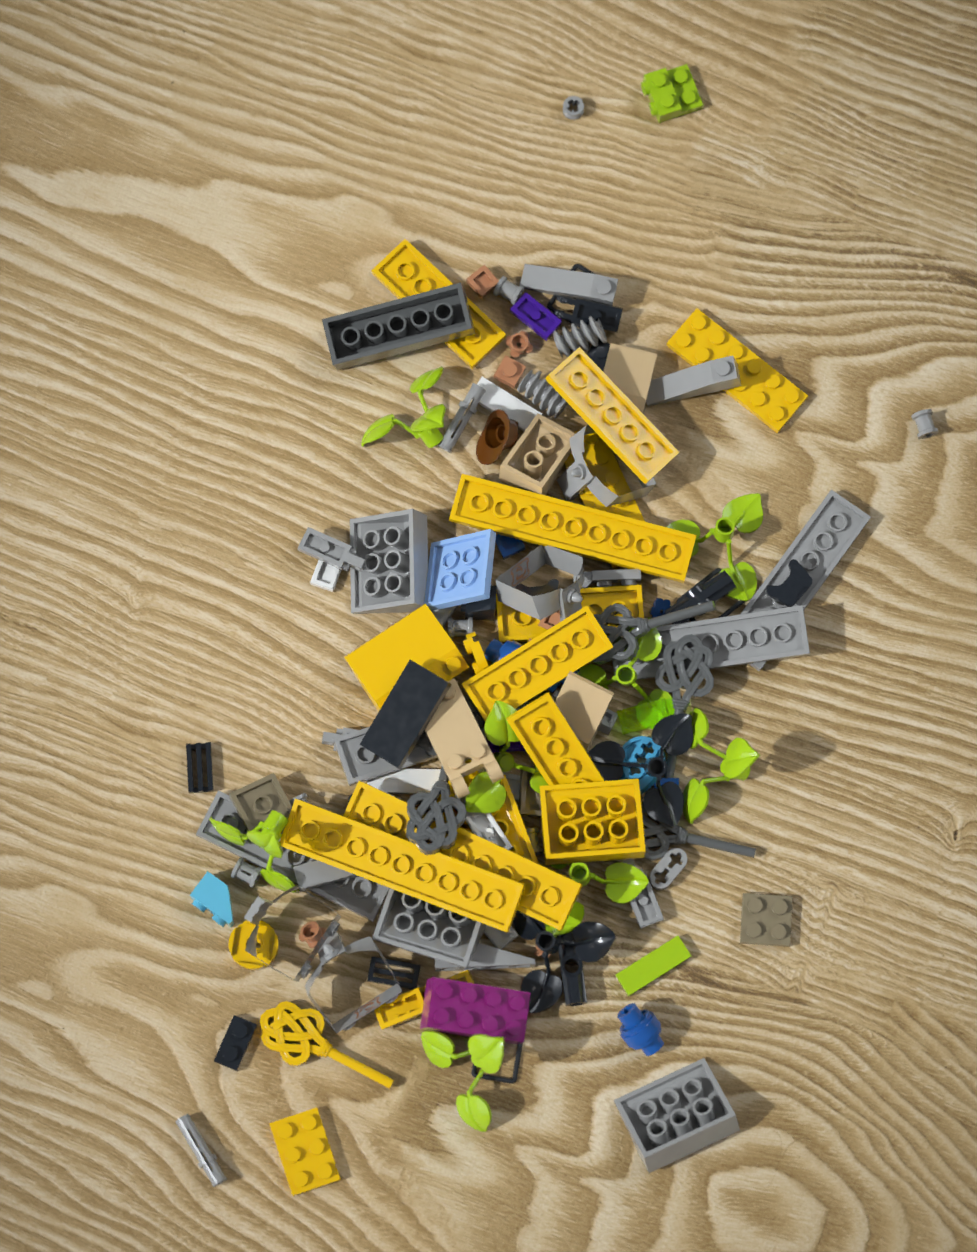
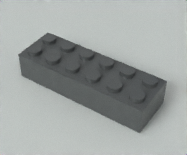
M461 283L322 319L332 364L337 371L475 334L465 289Z

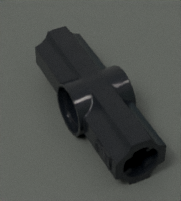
M724 570L704 585L699 584L685 594L683 599L664 612L668 614L712 600L716 605V602L730 594L737 587ZM696 616L672 622V625L689 622Z
M573 931L556 936L558 939L575 941ZM560 945L558 952L565 1005L573 1007L587 1004L583 962L575 954V946ZM568 962H574L578 965L579 969L575 973H569L565 970V965Z

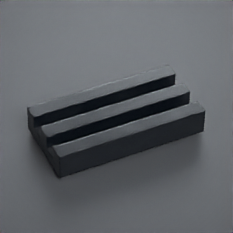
M211 742L186 744L189 794L214 792ZM202 749H206L208 787H203ZM192 750H196L197 788H194Z
M372 956L367 982L388 986L397 984L395 980L373 977L374 973L393 975L390 970L375 968V963L386 965L383 958ZM386 959L389 966L414 970V974L398 971L392 972L395 977L413 980L412 983L398 981L401 988L411 990L417 988L421 965Z

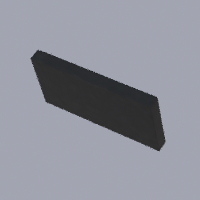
M409 660L360 745L401 770L452 684L416 662Z

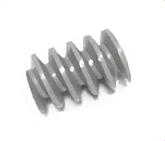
M592 316L589 317L588 325L583 320H580V328H577L572 323L570 332L565 327H562V335H559L556 330L553 331L554 340L562 358L563 352L569 357L572 354V349L575 351L579 347L581 348V346L585 350H589V342L597 347L598 338L603 343H607V338L599 318L598 321H595Z
M531 370L523 378L517 391L519 393L525 391V398L533 397V404L540 403L539 407L543 411L548 408L547 415L553 416L555 414L554 419H556L564 411L568 403L551 385H547L548 382L545 378L540 379L542 371L533 374V370Z

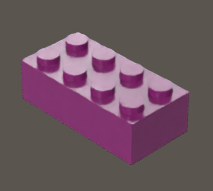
M437 977L429 978L426 981L420 1029L472 1037L475 1034H484L492 1037H504L505 1043H524L530 992Z

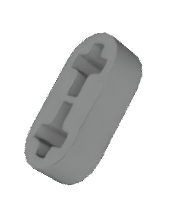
M673 848L666 853L650 873L649 882L652 888L661 891L670 886L687 864L686 853L680 848ZM679 854L681 856L680 861L682 864L679 865L676 863L672 867V869L669 868L668 866L672 861V858L670 856L673 855L676 857ZM666 870L668 872L664 879L666 883L660 882L656 884V877L654 875H661Z

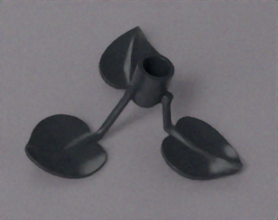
M673 714L656 723L652 730L651 738L655 744L661 746L659 756L651 757L645 763L623 762L625 751L615 741H602L587 752L605 781L621 779L623 776L622 766L644 768L647 775L656 777L657 788H651L646 792L643 800L644 809L654 820L672 827L678 824L684 806L683 793L676 783L668 781L661 785L660 781L662 780L661 776L667 771V763L663 755L664 750L672 756H679L686 753L692 745L693 730L692 716L690 714Z
M517 910L513 919L516 932L526 940L536 938V946L543 951L542 957L546 966V973L541 970H534L528 973L522 981L521 991L530 992L528 1012H543L556 1004L562 995V980L557 976L550 975L549 954L556 953L560 945L575 946V954L580 960L594 963L606 956L616 940L615 933L601 923L587 921L578 924L573 929L575 941L558 939L551 932L544 931L546 929L545 923Z

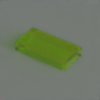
M665 698L617 711L623 735L654 727L658 721L669 716Z

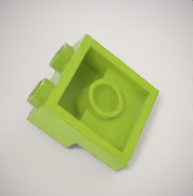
M688 64L667 70L665 67L644 74L641 88L643 94L649 96L651 102L649 103L650 112L653 117H657L659 123L703 109V103Z

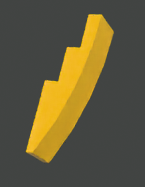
M470 970L446 978L474 983ZM426 986L398 995L393 1002L383 1003L374 1009L381 1030L422 1016Z

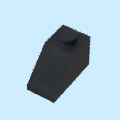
M491 586L489 599L461 605V612H465V619L473 617V620L494 621L496 586Z

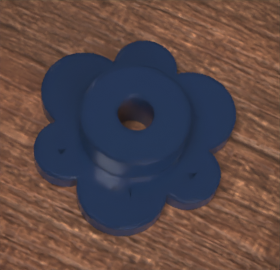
M657 598L654 601V606L649 611L652 615L651 618L665 615L664 611L671 607L670 600Z

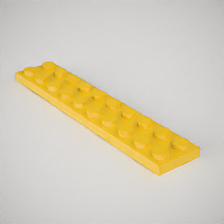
M466 474L461 475L449 517L450 522L481 530L492 529L499 535L537 545L555 547L575 555L628 569L641 570L643 573L681 583L685 581L697 536Z
M358 781L343 816L409 841L406 837V826L410 819L407 814V802L365 782ZM435 821L430 826L431 829L436 828ZM461 827L457 829V839L454 846L439 851L445 855L525 884L526 886L517 910L558 930H563L583 885Z
M299 799L294 800L288 817V823L280 839L281 847L504 932H509L526 886L520 882L440 852L433 855H425L420 852L416 844L406 839Z

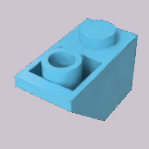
M207 871L190 894V897L194 900L192 905L203 913L205 910H208L214 915L212 919L222 927L225 924L232 927L234 925L229 887Z

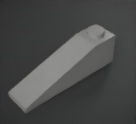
M525 264L520 286L522 285L524 289L550 295H564L575 299L578 297L613 306L618 279L592 273Z
M734 356L707 361L651 380L647 406L741 386L738 365Z
M478 943L467 969L435 959V972L535 967V959L480 943Z

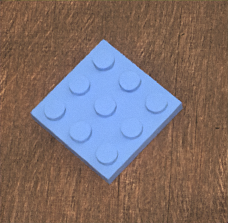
M488 529L431 543L424 604L431 611L490 598L496 532Z

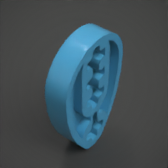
M639 736L632 738L622 746L625 751L623 762L639 763L637 758H643L646 754L644 748H650L651 745L654 752H648L645 758L658 757L661 746L655 744L650 737ZM622 766L623 776L619 780L639 779L640 795L656 783V777L647 775L644 768H639L641 772L639 774L634 773L632 776L630 770L632 767Z

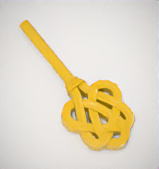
M285 1001L279 1003L276 1008L266 1010L261 1015L260 1025L263 1031L261 1038L264 1046L272 1051L279 1052L283 1061L290 1066H300L306 1063L311 1054L318 1057H330L389 1089L391 1088L394 1079L336 1050L327 1039L321 1036L325 1028L324 1017L319 1011L311 1008L300 1009L294 1003ZM274 1017V1022L269 1025V1019ZM309 1017L314 1018L316 1020V1028L308 1019ZM299 1020L308 1032H303L296 1021ZM288 1025L294 1033L283 1032V1027ZM270 1037L276 1039V1042L270 1040ZM314 1040L319 1046L310 1045L308 1041ZM285 1041L300 1042L301 1044H285ZM289 1053H298L301 1055L298 1057H292L289 1055Z

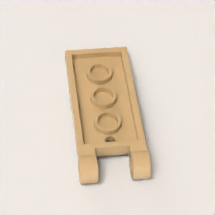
M454 678L448 681L452 685L427 725L425 732L458 799L470 794L463 777L484 767L492 783L503 779L504 775ZM469 759L472 760L469 764L465 763Z

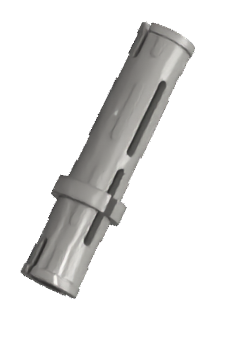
M475 383L472 384L464 401H460V408L438 447L449 453L452 452L470 417L477 412L475 408L486 392L484 388Z
M186 1114L176 1120L175 1123L180 1128L188 1145L199 1161V1168L204 1169L212 1186L216 1187L226 1181L227 1177L223 1174L216 1161L217 1156L209 1150L190 1115Z

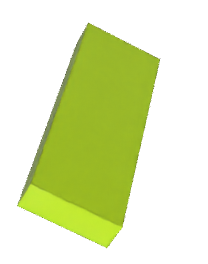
M677 935L617 973L615 977L629 997L691 958V954Z

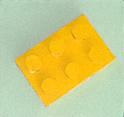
M317 1107L269 1123L292 1196L341 1180Z

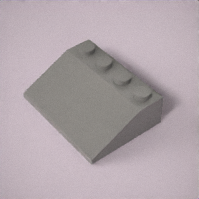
M408 509L350 519V546L357 551L355 556L365 559L366 563L362 572L350 567L351 613L413 612L422 606L425 600L428 573L427 515L415 509Z
M389 888L372 939L467 969L487 925Z
M705 1058L614 1100L648 1173L740 1131L736 1114Z

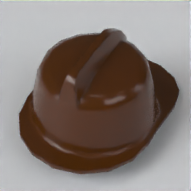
M500 409L494 410L487 419L476 445L477 459L481 464H493L503 450L512 448L517 441L519 424L516 420L509 419L505 411Z

